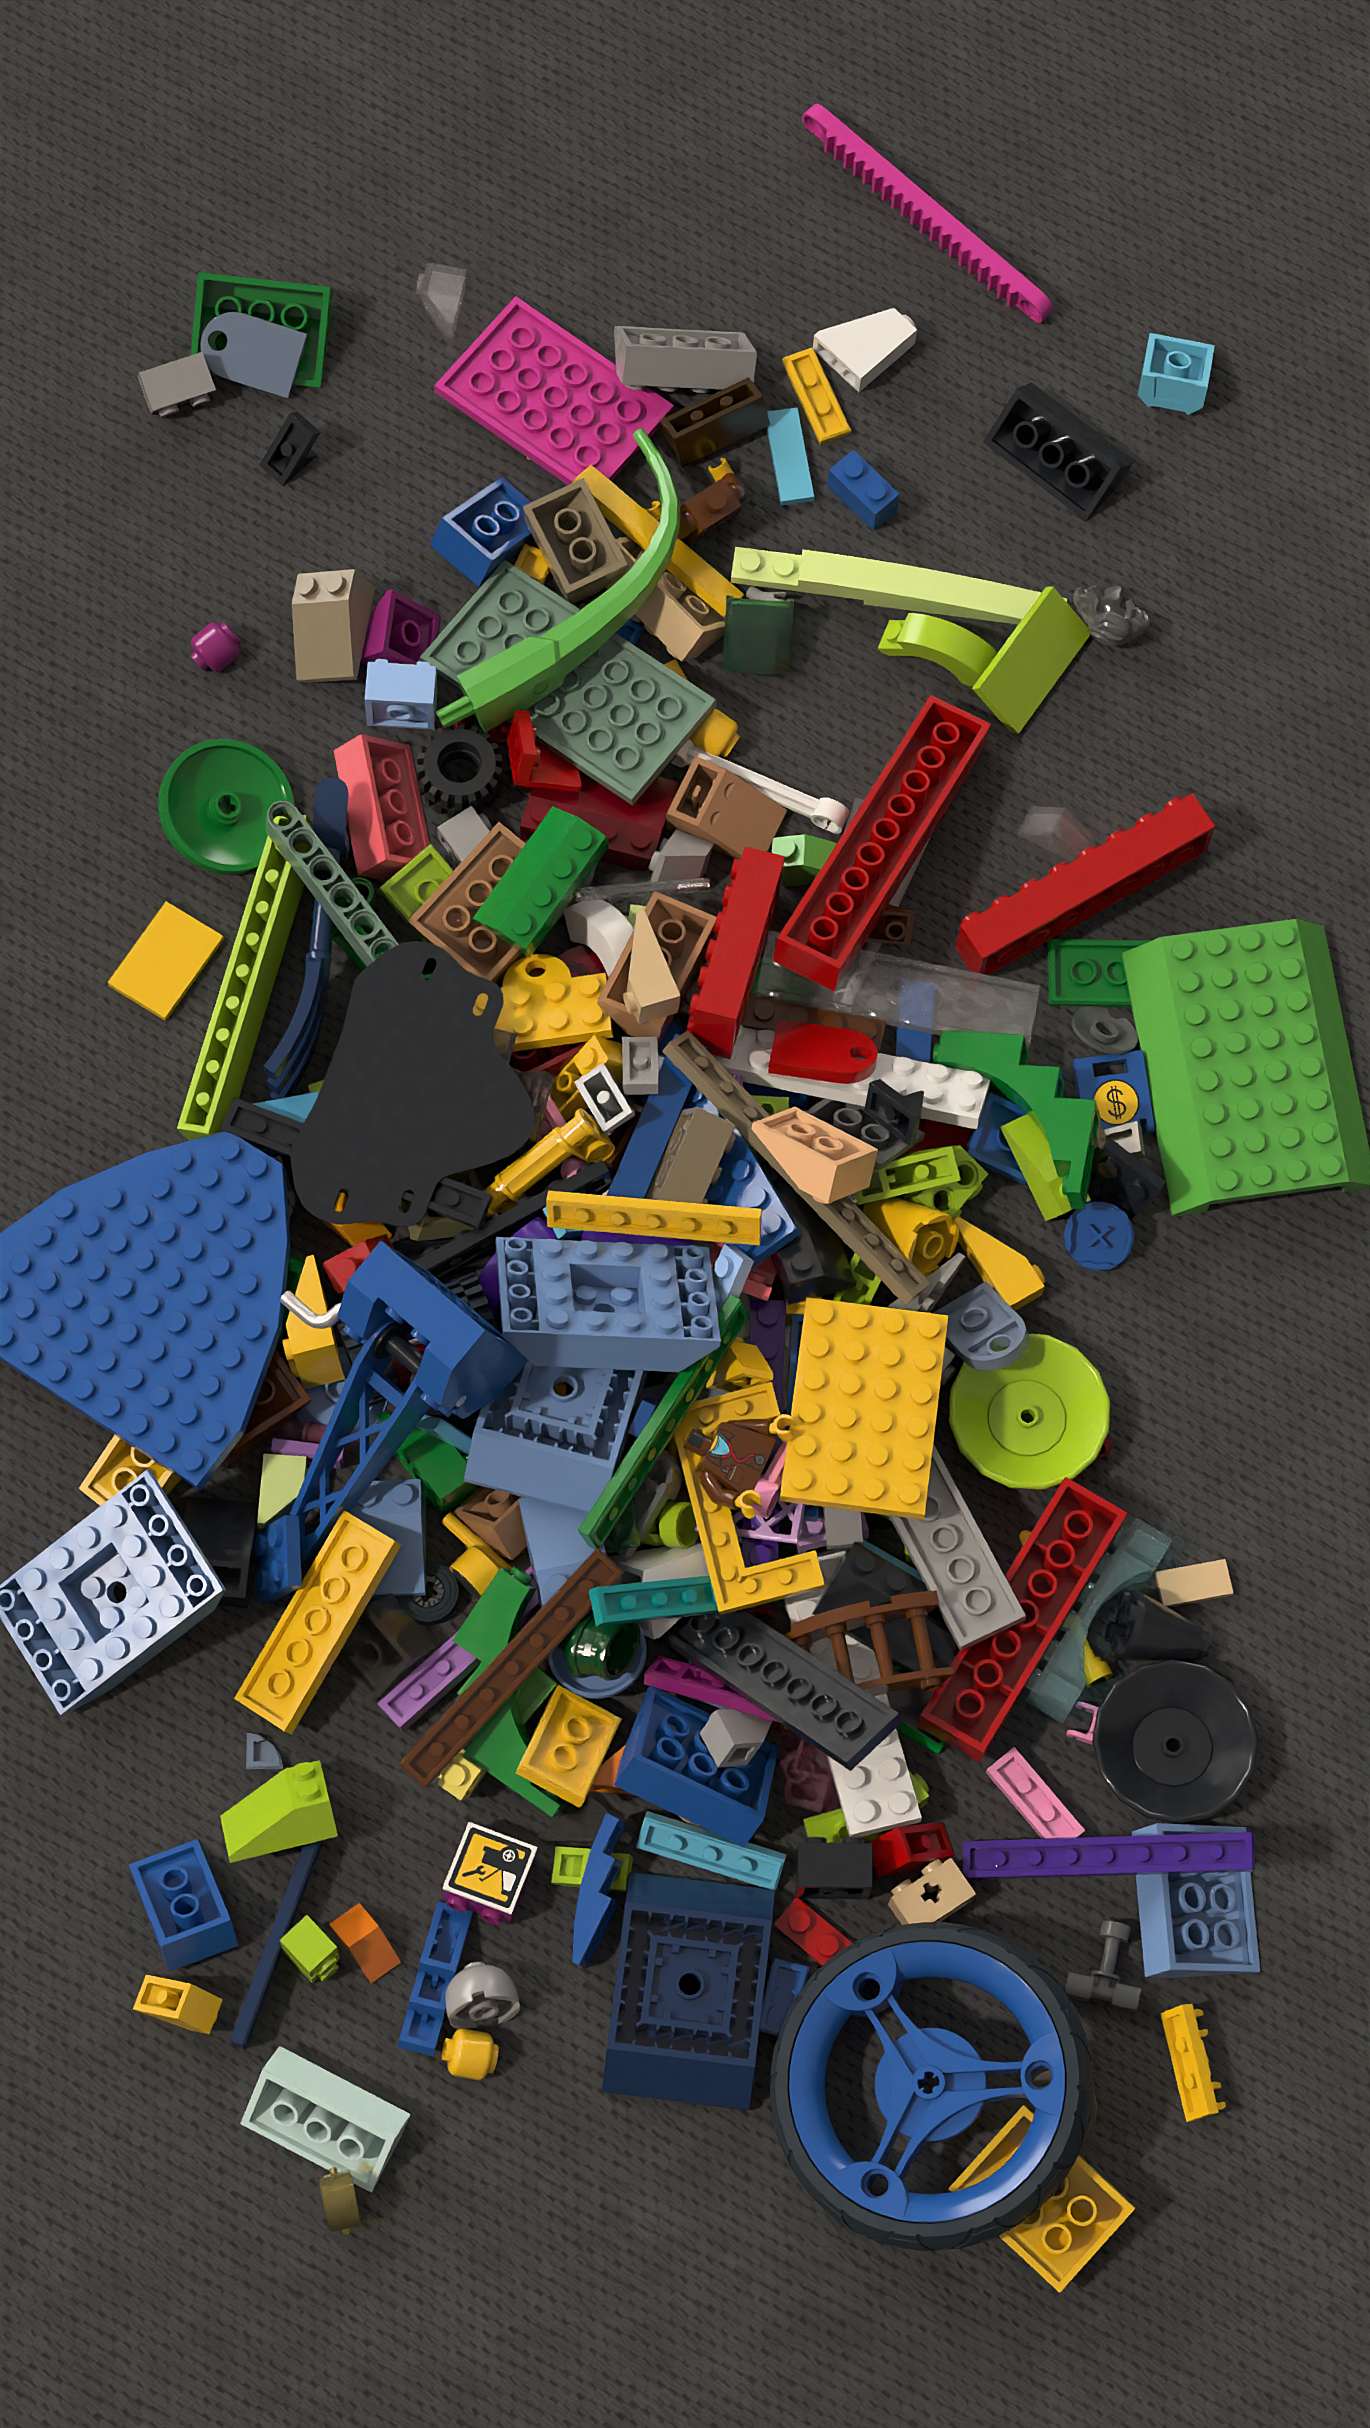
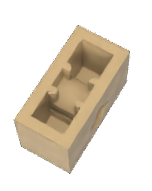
M952 1858L944 1863L937 1859L921 1871L924 1876L914 1883L907 1879L897 1885L891 1891L894 1896L891 1897L888 1905L902 1925L920 1922H941L973 1901L976 1893ZM925 1889L929 1893L937 1892L938 1895L935 1903L931 1899L924 1902L922 1897Z

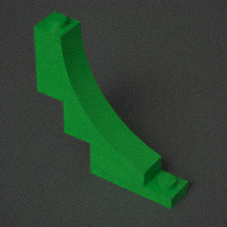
M942 1030L940 1043H936L934 1046V1064L965 1071H975L982 1077L990 1080L989 1089L1000 1093L1021 1107L1042 1131L1050 1146L1058 1177H1063L1062 1193L1067 1195L1071 1209L1085 1210L1101 1119L1096 1100L1063 1098L1065 1084L1060 1067L1027 1065L1029 1050L1023 1034Z
M513 1566L511 1570L509 1568L499 1569L452 1640L482 1661L460 1695L518 1633L524 1612L537 1588L529 1583L532 1577L516 1566ZM514 1692L478 1731L463 1755L549 1816H558L567 1803L559 1796L515 1773L531 1739L521 1719Z

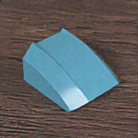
M1150 333L1138 396L1148 408L1156 406L1182 411L1187 415L1203 408L1215 345Z

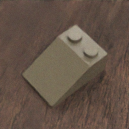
M355 569L298 574L292 600L296 680L298 682L312 683L357 679L376 587Z

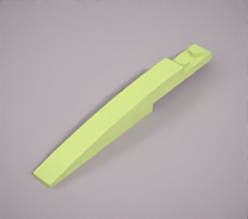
M735 547L731 583L859 599L864 600V605L1010 624H1019L1041 594V592L947 572L803 550L802 555Z

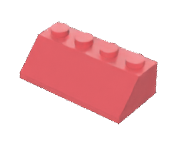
M360 734L335 749L334 755L339 779L344 781L348 787L347 822L357 874L374 879H385L393 877L430 845L411 746Z

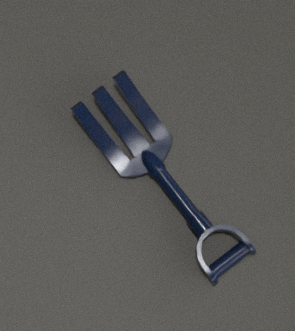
M330 777L322 780L316 788L313 831L341 866V860H348L351 849V837L347 822L349 793L344 781L339 778ZM324 870L314 873V876L322 881L331 878V875ZM316 898L314 901L310 951L306 954L305 980L300 1000L281 1042L263 1066L265 1074L269 1076L267 1086L272 1091L269 1095L270 1101L292 1096L310 1064L323 1025L327 1002V985L331 968L334 922Z

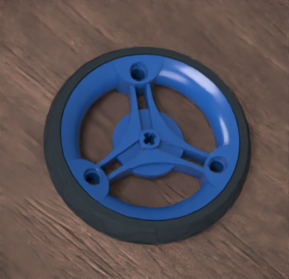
M920 1922L887 1928L863 1937L843 1948L811 1976L790 2006L780 2028L771 2065L770 2096L772 2116L783 2153L797 2179L804 2186V2189L828 2214L851 2230L876 2242L917 2251H942L975 2245L1002 2235L1034 2214L1055 2193L1074 2165L1086 2137L1094 2097V2074L1088 2040L1076 2009L1057 1980L1035 1958L1015 1944L985 1930L946 1922ZM925 1977L948 1978L971 1984L992 1995L1013 2014L1028 2037L1031 2046L1025 2054L1023 2061L1008 2063L983 2061L966 2040L953 2032L939 2028L918 2029L897 2001L904 1981ZM871 1982L879 1983V1995L872 2000L864 1999L863 1990L865 1986ZM889 2006L893 2008L908 2032L895 2042L877 2016L878 2013L886 2010ZM851 2015L855 2017H869L885 2051L876 2071L875 2094L879 2108L887 2119V2125L880 2146L871 2162L856 2163L849 2156L833 2129L826 2105L825 2076L828 2059L839 2032ZM1046 2069L1051 2071L1052 2079L1048 2086L1044 2088L1034 2086L1033 2079L1039 2070ZM1021 2073L1022 2087L987 2089V2074ZM931 2076L939 2082V2086L933 2087V2093H929L923 2087V2084L929 2083ZM1010 2098H1028L1036 2107L1031 2125L1018 2149L1001 2168L984 2180L961 2190L939 2194L914 2193L910 2191L904 2179L911 2164L928 2142L949 2140L963 2133L975 2122L985 2104ZM899 2133L910 2137L911 2140L893 2172L884 2166V2163ZM878 2177H886L889 2184L888 2190L881 2196L873 2195L871 2191L872 2182Z

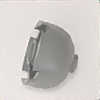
M473 1962L466 1965L464 1970L457 1973L448 1983L445 1994L446 2013L450 2020V2025L454 2028L476 2029L477 2026L474 2021L485 2020L495 2016H499V2023H504L512 2019L520 2011L519 1996L514 1981L503 1969L485 1965L483 1962Z

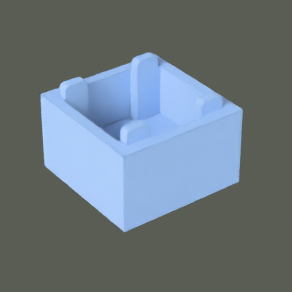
M376 659L375 662H368L365 689L367 726L435 730L438 695L436 666H430L429 662L422 661L417 662V665L388 663L387 659Z

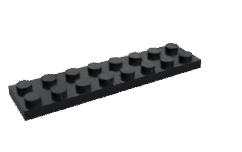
M744 1609L722 1615L716 1613L681 1617L658 1638L849 1771H852L902 1723L898 1712Z

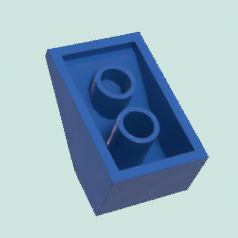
M501 477L442 517L429 545L477 587H480L504 560L509 562L522 550L524 544H528L534 538L525 522L523 506L531 503V501Z
M198 1839L129 1864L168 1972L238 1946L230 1916Z

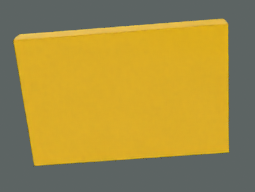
M166 901L110 978L108 986L166 1021L221 945L224 937Z
M557 1685L515 1773L580 1808L622 1719L568 1689Z

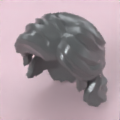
M1097 585L1085 590L1079 587L1074 592L1073 601L1078 609L1077 612L1082 616L1085 623L1088 624L1090 634L1097 641L1109 646H1121L1125 643H1131L1133 639L1142 635L1143 631L1150 625L1149 616L1144 610L1135 607L1132 598L1125 602L1126 610L1121 608L1120 604L1123 598L1121 595L1123 588L1121 586L1109 587L1104 592Z

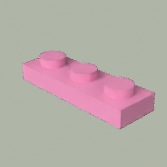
M1015 1747L986 1770L987 1775L1042 1839L1079 1838L1085 1832L1084 1828Z

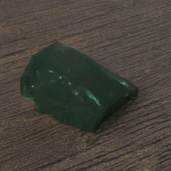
M726 595L723 668L739 673L754 674L790 672L794 599L779 601L733 598V596Z

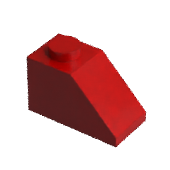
M943 1822L897 1827L867 1842L872 1843V1864L876 1869L878 1877L903 1874L927 1866L937 1859L942 1861L955 1856Z

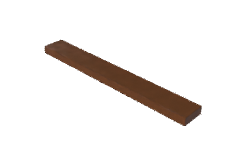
M596 1548L399 1761L398 1765L426 1789L592 1608L589 1590L595 1587L613 1585L624 1572L599 1548Z

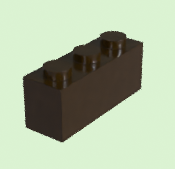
M749 377L660 420L667 446L682 468L770 425L764 397Z

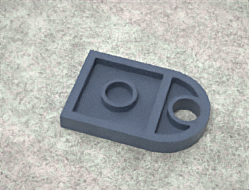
M228 312L215 317L208 323L201 337V352H203L209 369L218 376L289 398L308 334L248 314ZM215 331H222L228 339L227 346L221 351L213 349L210 345V336Z
M987 1282L982 1283L932 1313L948 1315L945 1342L968 1366L974 1369L996 1370L1006 1367L1019 1359L1028 1347L1029 1335L1023 1319ZM1000 1347H1008L1003 1351L995 1352Z

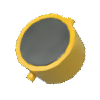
M475 1546L469 1547L449 1567L458 1582L477 1601H479L499 1571V1568Z

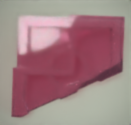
M776 1729L775 1738L778 1740L782 1739L780 1767L786 1779L784 1790L787 1804L817 1814L830 1812L837 1790L827 1755L796 1733H781L780 1729ZM818 1752H820L819 1768L815 1764V1756Z

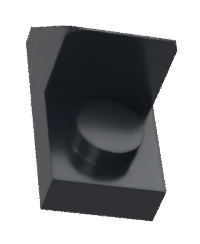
M299 412L289 413L259 465L284 486L317 456L311 448L321 432Z
M881 1079L869 1083L864 1112L908 1146L915 1145L924 1091L921 1090L902 1096Z

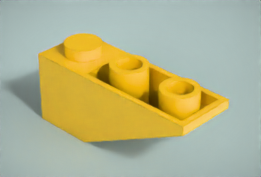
M593 1035L546 1087L547 1092L565 1121L575 1116V1112L579 1108L583 1110L588 1108L574 1082L600 1064L604 1063L620 1083H623L621 1043Z

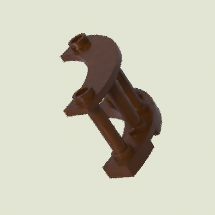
M937 1590L891 1596L892 1603L870 1607L869 1601H864L826 1611L790 1624L792 1632L783 1635L810 1654V1648L813 1646L812 1643L826 1637L831 1639L838 1673L855 1683L845 1636L848 1634V1630L862 1626L870 1628L881 1678L856 1685L873 1696L920 1687L922 1691L937 1690L943 1687V1682L954 1675L953 1667L935 1668L925 1619L928 1617V1613L939 1605ZM906 1618L908 1622H911L921 1671L895 1675L885 1625L888 1623L887 1621ZM772 1721L769 1730L780 1729L781 1733H793V1731L777 1721Z

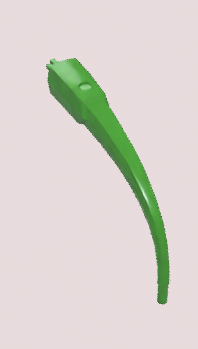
M644 429L636 430L633 438L646 456V460L657 479L662 507L660 523L648 548L632 568L610 589L573 616L541 636L527 637L490 659L457 675L456 677L464 697L436 711L445 729L474 714L483 731L487 732L514 717L516 710H526L563 685L566 675L595 653L640 609L652 594L673 554L680 527V500L673 476L662 454L656 449Z

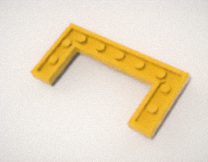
M772 1382L695 1401L674 1433L720 1615L825 1588L816 1550L745 1568L730 1508L714 1504L700 1484V1479L694 1474L701 1456L683 1448L693 1428L710 1437L714 1429L721 1422L740 1419L775 1420L780 1416Z

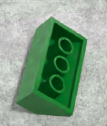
M552 807L477 911L473 920L530 958L609 848L607 836L579 817Z

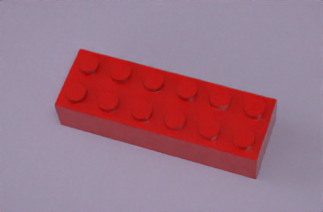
M745 847L741 860L734 859L730 875L732 880L730 886L727 885L724 892L723 910L718 912L716 918L714 939H710L705 958L707 959L706 966H702L697 983L699 989L697 994H693L689 1008V1014L691 1015L686 1030L702 1045L708 1047L707 1050L711 1055L727 1059L732 1057L779 898L785 856Z

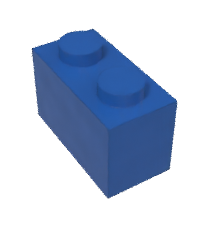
M854 450L829 469L827 487L873 531L897 511L900 494Z

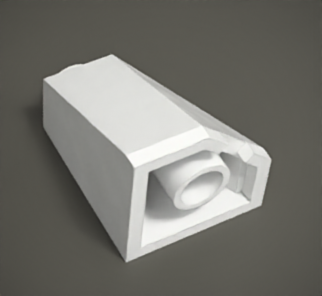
M699 1540L688 1549L663 1546L636 1551L631 1559L624 1558L621 1555L608 1557L624 1572L613 1585L709 1576L702 1543ZM681 1617L641 1621L638 1624L644 1636L656 1639L661 1637Z

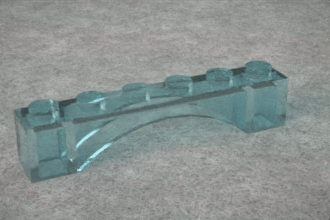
M1135 1518L1130 1528L1125 1525L1121 1527L1113 1541V1544L1117 1545L1118 1548L1113 1556L1107 1553L1104 1555L1095 1571L1101 1576L1095 1585L1088 1582L1078 1599L1084 1603L1078 1614L1071 1610L1060 1628L1066 1632L1061 1642L1054 1639L1043 1658L1049 1661L1043 1671L1036 1668L1025 1687L1031 1690L1026 1702L1062 1724L1064 1723L1087 1684L1084 1671V1645L1093 1617L1105 1603L1122 1589H1127L1132 1585L1149 1580L1173 1539L1138 1518Z

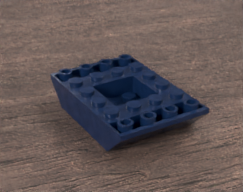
M635 1872L629 1873L602 2092L749 2111L775 1890ZM688 1975L696 1977L701 1985L700 1990L694 1995L684 1994L679 1988V1982L683 1977Z

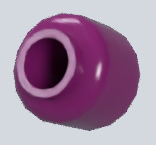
M210 622L191 639V646L195 652L190 656L203 671L209 667L215 672H221L240 655L238 645L241 643V640L225 622H222L220 625L216 622Z

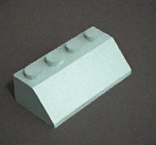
M279 2046L262 2069L240 2124L339 2176L351 2174L354 2184L372 2193L402 2136L411 2114Z

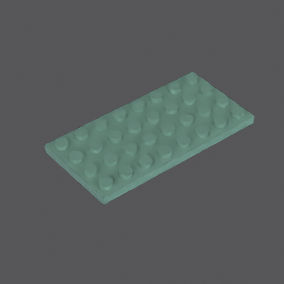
M504 560L420 656L422 662H429L430 666H436L438 675L461 690L457 675L490 659L527 637L541 636L576 614L580 609ZM614 633L595 653L566 675L563 685L524 711H529L531 724L536 726V741L633 806L717 707L716 699ZM514 717L508 719L507 721L512 724Z

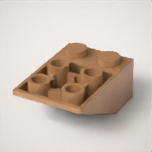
M695 756L667 812L666 829L672 832L678 829L715 843L713 850L741 860L745 847L768 852L773 838H775L787 813V809L729 770Z

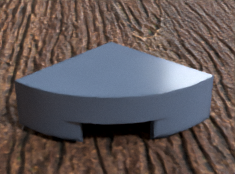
M247 1733L246 1770H283L281 1756L273 1744L268 1740L266 1741L260 1735Z

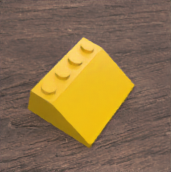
M1023 2105L948 2189L953 2192L967 2188L984 2180L1001 2168L1022 2143L1031 2125L1034 2113L1026 2105ZM1078 2155L1067 2177L1055 2193L1034 2214L1019 2225L999 2235V2237L1060 2293L1136 2207Z

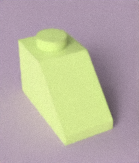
M263 1454L257 1519L259 1531L287 1515L292 1510L309 1470L307 1456Z

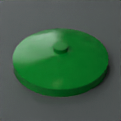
M213 739L190 747L172 763L161 782L158 795V812L161 825L168 840L186 860L209 872L237 875L258 869L268 837L266 817L269 807L277 801H287L294 805V798L285 774L274 760L263 751L237 740Z

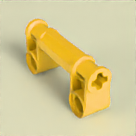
M579 1108L575 1112L573 1119L561 1128H554L552 1132L501 1173L497 1174L495 1181L483 1190V1192L489 1193L493 1197L486 1216L489 1217L498 1212L503 1214L514 1208L517 1201L527 1196L525 1192L570 1155H575L588 1163H597L601 1160L604 1162L610 1158L615 1151V1146L608 1134L606 1135L602 1131L595 1117Z

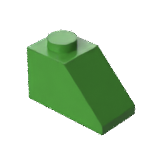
M806 834L773 838L772 853L785 856L781 880L783 886L791 887L812 884L837 843Z

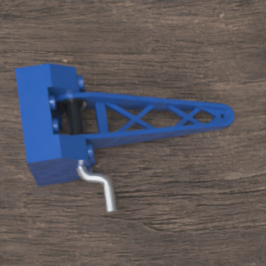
M382 1241L378 1243L348 1280L342 1302L336 1304L325 1314H316L290 1291H286L280 1298V1302L312 1328L325 1329L333 1326L341 1319L346 1324L343 1331L356 1342L363 1344L352 1365L290 1512V1515L299 1516L301 1563L312 1560L319 1552L343 1510L349 1512L430 1407L436 1411L439 1410L447 1417L454 1413L464 1419L497 1399L529 1361L505 1340L498 1330L429 1271ZM414 1336L425 1345L424 1354L411 1344L408 1339ZM392 1357L413 1373L410 1377V1386L406 1393L401 1391L383 1375ZM374 1390H377L396 1409L388 1420L369 1427V1399ZM359 1420V1431L351 1434ZM381 1431L370 1447L369 1435ZM360 1439V1464L343 1490L330 1494L329 1474L346 1444ZM320 1507V1525L314 1533L305 1536V1519L310 1510Z

